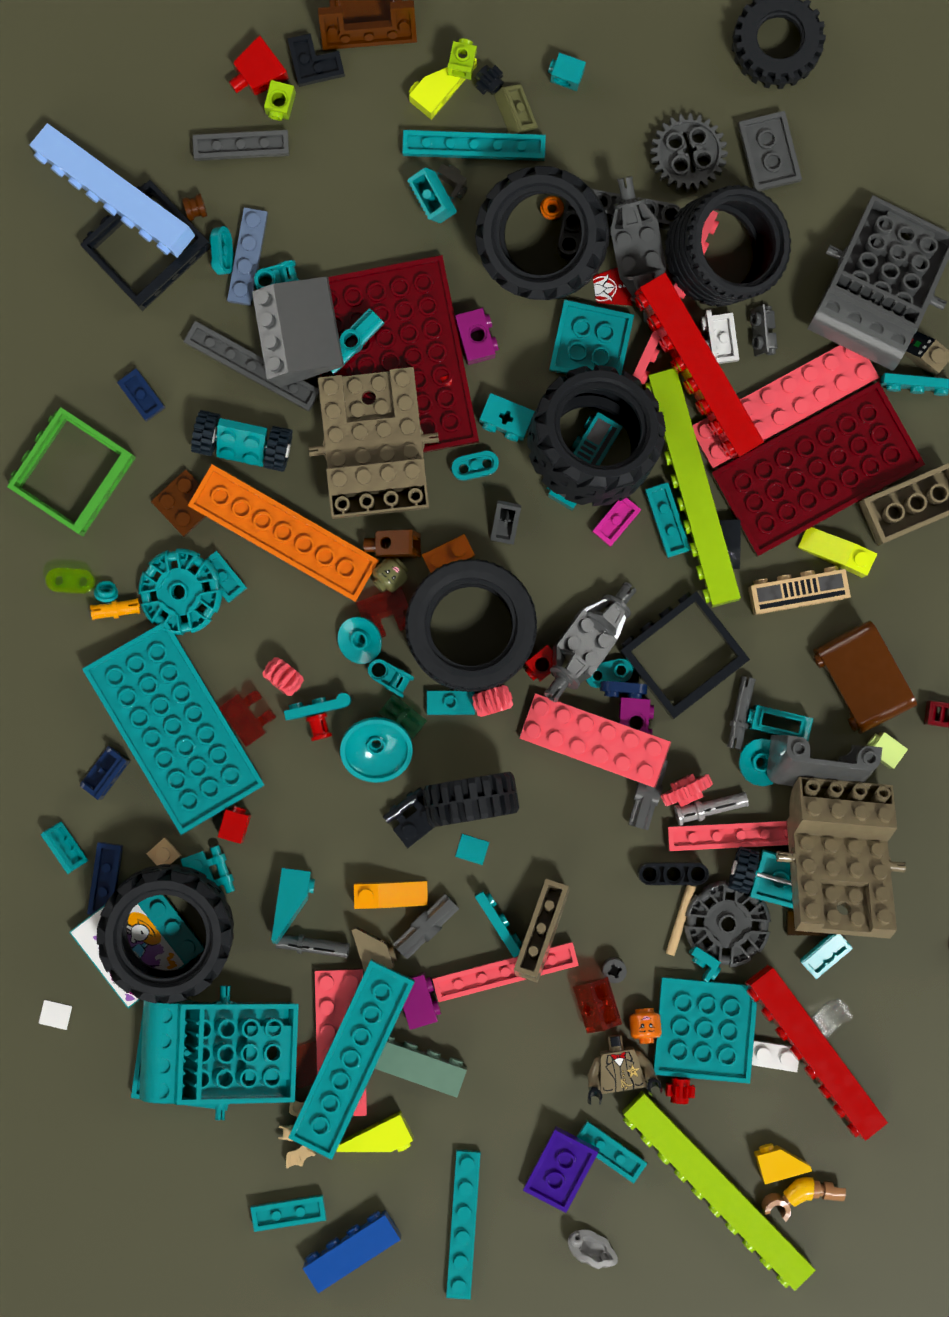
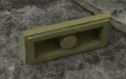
M521 84L502 87L495 93L496 102L509 134H524L538 128Z

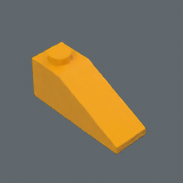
M427 881L365 882L354 884V909L428 905Z

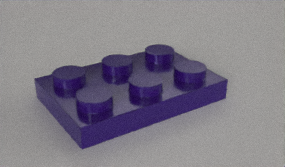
M556 1126L523 1191L567 1213L599 1152V1148Z

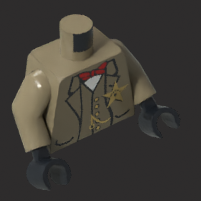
M621 1034L608 1036L609 1050L599 1052V1057L593 1060L588 1072V1104L591 1105V1097L593 1096L599 1098L600 1105L602 1103V1094L647 1087L650 1096H653L651 1088L654 1086L659 1087L660 1093H662L661 1083L657 1080L653 1065L641 1051H635L633 1046L624 1047Z

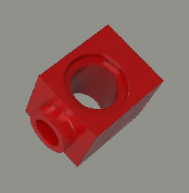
M546 645L525 663L527 666L525 672L533 681L538 679L541 682L551 673L553 650L549 645ZM539 658L548 661L549 667L544 672L538 671L535 667V662Z
M233 806L232 810L225 809L218 838L242 844L251 815L246 814L247 809Z

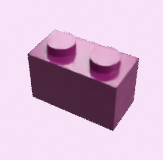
M425 973L409 977L415 980L403 1007L409 1029L412 1030L438 1022L437 1015H440L441 1011L438 1001L432 1000L430 992L434 991L431 977L426 978Z

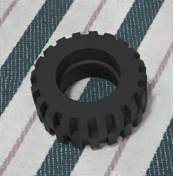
M511 772L427 785L423 789L427 821L431 827L517 813L519 810L515 778Z

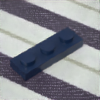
M105 842L97 843L87 914L92 915L99 910L117 890L123 845Z

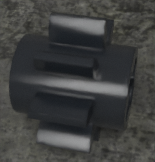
M485 65L475 76V79L478 81L476 88L483 95L487 91L494 95L504 84V81L501 79L503 72L496 65L492 69Z

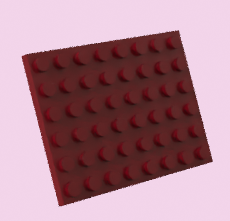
M443 255L328 277L339 339L341 334L348 330L369 308L385 324L363 345L362 350L355 354L335 375L328 371L320 374V377L342 375L343 377L414 367L420 427L423 434L438 432L437 438H439V443L425 444L423 453L478 443L479 438ZM350 336L346 340L347 347H354L358 343L356 336ZM449 375L448 380L442 383L441 377ZM452 379L451 385H450V386H445V385H447V384L450 382V380ZM371 392L365 393L362 397L363 403L367 405L373 404L376 400L375 394Z

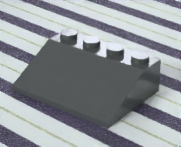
M328 277L276 283L252 291L268 381L281 388L344 366Z

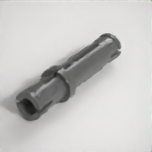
M744 676L740 677L733 721H730L729 724L732 727L727 747L734 749L735 740L737 739L735 748L738 750L743 748L745 729H748L749 726L747 719L756 679L749 677L748 686L746 687L748 678Z
M284 934L279 943L276 944V949L295 950L298 954L309 952L347 958L350 943L307 938L303 934H299V936Z

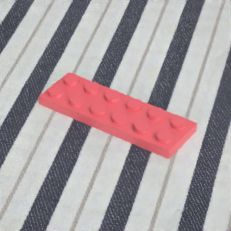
M537 693L534 695L519 738L654 788L657 785L671 745V741L560 701L553 702L548 697Z
M363 969L315 970L317 1074L363 978ZM366 1089L353 1116H367Z

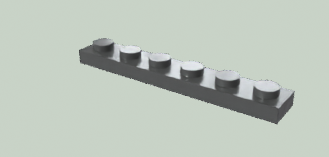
M196 321L183 341L190 347L308 412L319 395L318 388L303 380L281 388L268 381L262 357Z

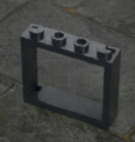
M151 180L144 183L141 187L138 186L137 189L149 198L154 196L168 212L188 225L194 233L196 241L138 295L95 251L123 224L120 220L121 216L117 213L115 216H105L101 220L100 226L94 232H88L86 234L87 237L80 244L84 251L142 312L211 248L209 241Z
M688 591L678 599L680 604L676 608L672 609L670 606L659 614L661 617L659 621L655 624L652 621L648 622L640 629L642 634L636 639L630 636L621 643L623 649L619 651L625 660L630 663L643 683L648 685L647 688L671 719H675L750 660L697 591L692 595ZM695 603L737 657L673 706L631 651L687 607Z

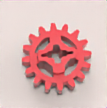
M690 774L670 784L672 789L663 793L661 798L665 806L678 802L680 807L704 797L702 791L711 787L713 783L709 774L695 778L694 774Z

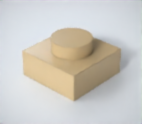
M166 837L146 853L156 865L172 864L181 856Z

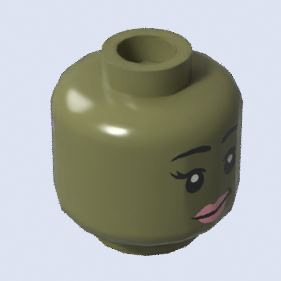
M387 557L374 568L373 576L375 580L373 583L381 592L387 590L394 593L407 581L408 569L398 558L392 559Z

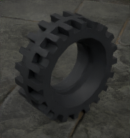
M753 0L750 5L747 4L744 7L733 31L731 48L732 52H735L736 55L734 59L736 65L740 64L742 66L741 73L744 76L749 74L753 77L751 82L756 84L758 81L765 83V88H770L771 85H778V89H783L786 84L796 85L798 80L801 78L805 79L810 71L815 68L823 52L826 35L823 34L824 21L820 22L818 18L820 12L818 9L813 11L809 7L811 1ZM772 18H785L794 23L801 36L800 47L797 52L784 59H776L766 55L759 47L757 40L758 30L764 22Z

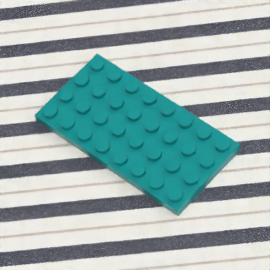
M163 623L82 668L180 835L265 785L175 634L167 630H172L169 624L166 623L162 627Z

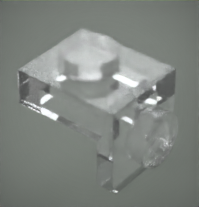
M838 998L826 1002L810 1018L824 1037L827 1038L841 1024L850 1021L853 1016L849 1012L848 1006Z

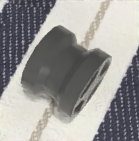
M613 957L605 960L603 963L602 974L607 981L619 983L626 977L627 969L623 961Z

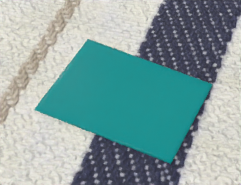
M462 834L455 857L483 865L490 842Z

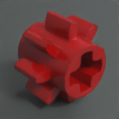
M672 1077V1083H666L665 1094L666 1096H671V1103L689 1104V1098H695L696 1086L690 1084V1078Z

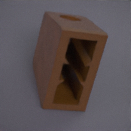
M414 530L376 531L375 538H364V552H376V556L381 558H421V534ZM391 541L390 547L387 548L388 543Z

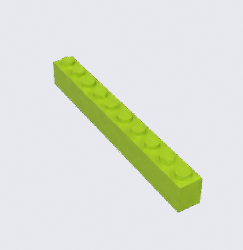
M674 368L648 375V383H645L646 389L648 387L659 403V412H663L666 426L664 439L668 450L664 452L667 465H672L674 474L670 475L673 487L679 489L680 497H677L680 511H685L687 518L683 520L686 534L691 533L693 543H689L692 556L698 557L699 566H696L699 580L704 579L706 589H702L705 602H710L711 608L739 601L741 598L679 376Z
M643 1090L622 1110L625 1116L623 1121L632 1130L637 1128L642 1133L640 1138L649 1148L652 1145L655 1146L659 1151L657 1156L666 1165L671 1163L676 1168L674 1173L683 1183L686 1180L689 1181L693 1186L691 1191L700 1200L705 1198L710 1203L708 1208L717 1218L720 1215L723 1216L727 1221L725 1226L734 1235L739 1233L744 1238L742 1243L751 1253L755 1250L761 1256L759 1261L768 1270L773 1268L779 1274L776 1278L785 1288L790 1285L796 1291L816 1271L813 1265Z

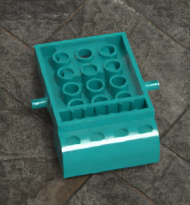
M227 985L220 986V1000L213 1003H199L192 1000L174 1003L144 1001L139 1099L144 1102L158 1104L216 1105L215 1120H225V1105L295 1102L299 1004L293 1002L235 1003L230 1001L231 986ZM271 1046H275L277 1048V1056L269 1060L267 1050Z

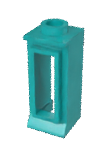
M754 705L753 709H749L747 723H750L749 729L773 735L797 736L808 741L813 718ZM764 713L800 721L798 733L762 725Z

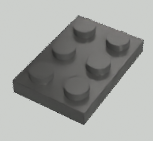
M785 111L738 122L753 188L757 189V191H764L801 182L802 177Z

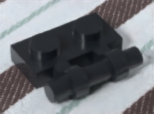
M421 787L414 792L410 791L406 794L407 797L398 805H392L389 808L390 811L383 816L388 824L395 818L399 821L400 824L393 831L407 849L435 828L428 824L425 805L423 806L419 801L423 797V789ZM414 805L417 811L406 819L402 813Z

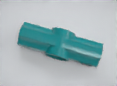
M370 308L340 336L339 340L344 365L355 354L360 352L363 345L385 324ZM350 336L358 338V343L354 347L346 346V340ZM342 367L331 370L330 372H332L335 375Z

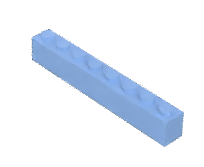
M48 123L30 143V147L35 151L33 156L44 165L46 163L52 165L51 170L61 178L64 175L68 177V182L77 190L83 188L87 191L85 194L95 203L98 201L104 204L103 208L111 215L115 216L117 213L122 217L120 220L130 229L136 227L140 230L138 232L140 236L148 242L151 240L157 243L156 247L164 254L168 255L171 253L178 258L195 237L188 225Z

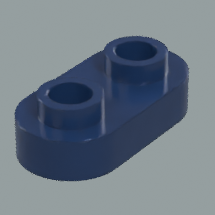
M600 681V691L604 692L606 697H619V693L628 694L627 698L642 699V695H647V684Z

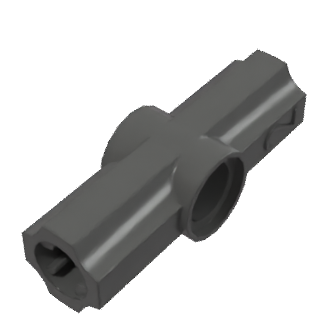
M667 760L664 762L655 788L638 782L634 794L635 802L628 825L649 830L655 806L658 805L661 797L662 781L668 766Z
M444 894L428 911L425 910L410 924L411 927L393 945L408 959L425 941L431 940L442 929V925L459 910V907L450 897Z

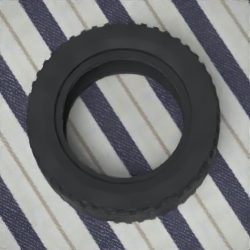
M479 559L452 561L428 574L413 593L405 619L407 642L420 668L437 683L450 689L464 692L489 690L511 679L529 658L537 634L535 606L531 595H529L523 583L504 567L494 562L491 563L487 560ZM466 587L482 588L496 595L505 604L512 623L511 638L505 650L494 660L478 666H464L450 661L440 653L431 637V619L436 606L449 593Z

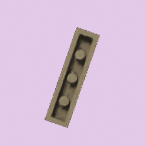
M545 879L514 967L516 976L536 983L539 982L570 893L569 886Z

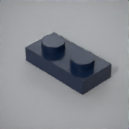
M134 369L117 382L146 422L165 409V406L137 369Z

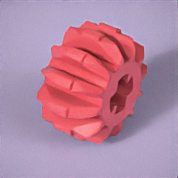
M274 657L269 661L262 672L263 677L287 696H292L297 692L304 681L303 676L278 657Z
M502 685L475 693L472 696V704L477 716L483 717L510 709L513 706V697L508 686Z

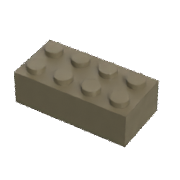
M949 463L859 502L877 546L949 516Z

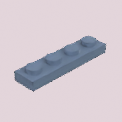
M244 208L227 298V301L230 303L252 306V291L255 290L254 276L259 268L268 218L267 211Z

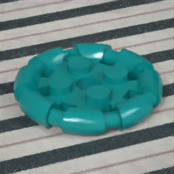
M177 548L173 552L166 550L155 556L148 563L149 567L147 570L142 572L138 586V594H141L142 604L140 605L144 614L152 624L156 623L159 625L163 623L162 627H164L168 623L172 630H167L175 635H184L185 632L190 631L191 633L200 631L212 621L211 617L215 612H218L222 602V589H220L218 582L221 579L216 568L208 559L204 560L201 558L199 553L184 548ZM172 561H177L178 568L172 569ZM194 564L199 567L197 573L190 570ZM156 572L162 574L158 580L154 577ZM204 582H209L210 591L205 592ZM177 585H181L185 590V595L181 599L177 598L174 594V589ZM156 591L158 601L152 602L150 592ZM201 603L206 606L204 612L198 610ZM163 610L169 614L166 619L161 616ZM187 615L188 622L183 623L181 616Z

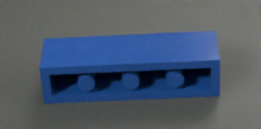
M386 1210L382 1213L379 1211L374 1212L367 1217L368 1222L362 1226L354 1225L346 1231L347 1235L340 1240L338 1237L334 1238L325 1245L327 1247L320 1253L314 1251L305 1258L306 1262L302 1269L318 1293L401 1240V1233Z

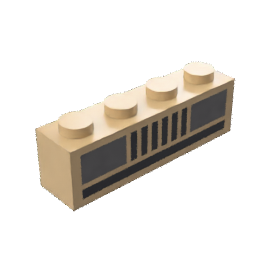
M838 566L824 568V573L815 574V570L801 572V577L792 578L791 574L778 576L777 581L768 582L767 578L753 581L754 585L748 587L753 615L848 599L851 595L846 569L839 570Z

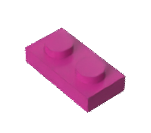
M628 498L622 501L618 500L592 533L611 547L639 514L641 509Z

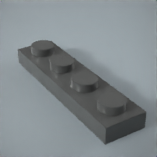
M288 130L193 135L194 160L290 156Z

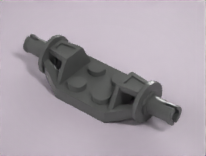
M627 176L625 178L627 187L625 186L624 177L617 179L621 201L613 205L615 212L610 231L619 277L631 294L630 300L634 301V298H636L634 293L641 286L650 282L653 276L655 279L665 273L667 266L658 219L646 205V198L638 199L635 196L633 177ZM637 205H639V208H640V211H641V213H642L643 219H641V216H640L639 210H638V208H637ZM642 310L644 318L643 321L647 322L646 319H648V316L645 313V311Z
M624 582L615 596L605 594L601 600L580 609L553 645V666L550 668V672L555 679L544 692L546 697L551 695L548 698L549 700L557 702L567 687L578 689L580 683L590 678L617 642L625 620L631 615V611L626 604L637 592L635 587L630 590L633 585ZM604 607L606 608V610L603 613L599 612ZM564 659L568 661L565 668L562 667Z

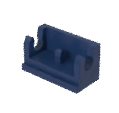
M108 745L102 756L84 780H82L80 787L97 800H102L130 763V760Z

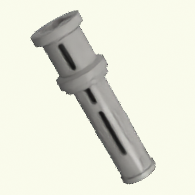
M744 791L706 802L695 800L692 804L682 807L674 805V811L678 825L683 826L685 822L693 820L703 821L705 816L748 807L749 803Z

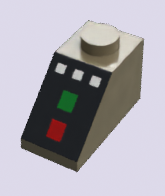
M917 331L904 354L931 377L938 375L949 362V350L936 339Z
M359 927L352 928V934L364 972L370 960H374L390 969L394 968V961H397L394 947L389 948L386 941Z

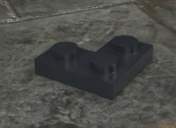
M311 33L288 38L299 87L345 77L339 51L316 56Z

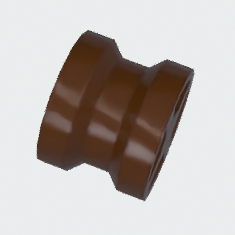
M201 193L196 194L191 199L188 197L182 198L189 221H193L195 217L199 216L202 218L207 217Z

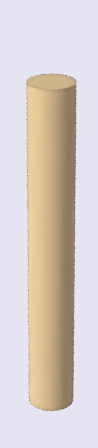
M686 885L666 954L675 956L687 918L685 916L686 910L693 898L695 886Z

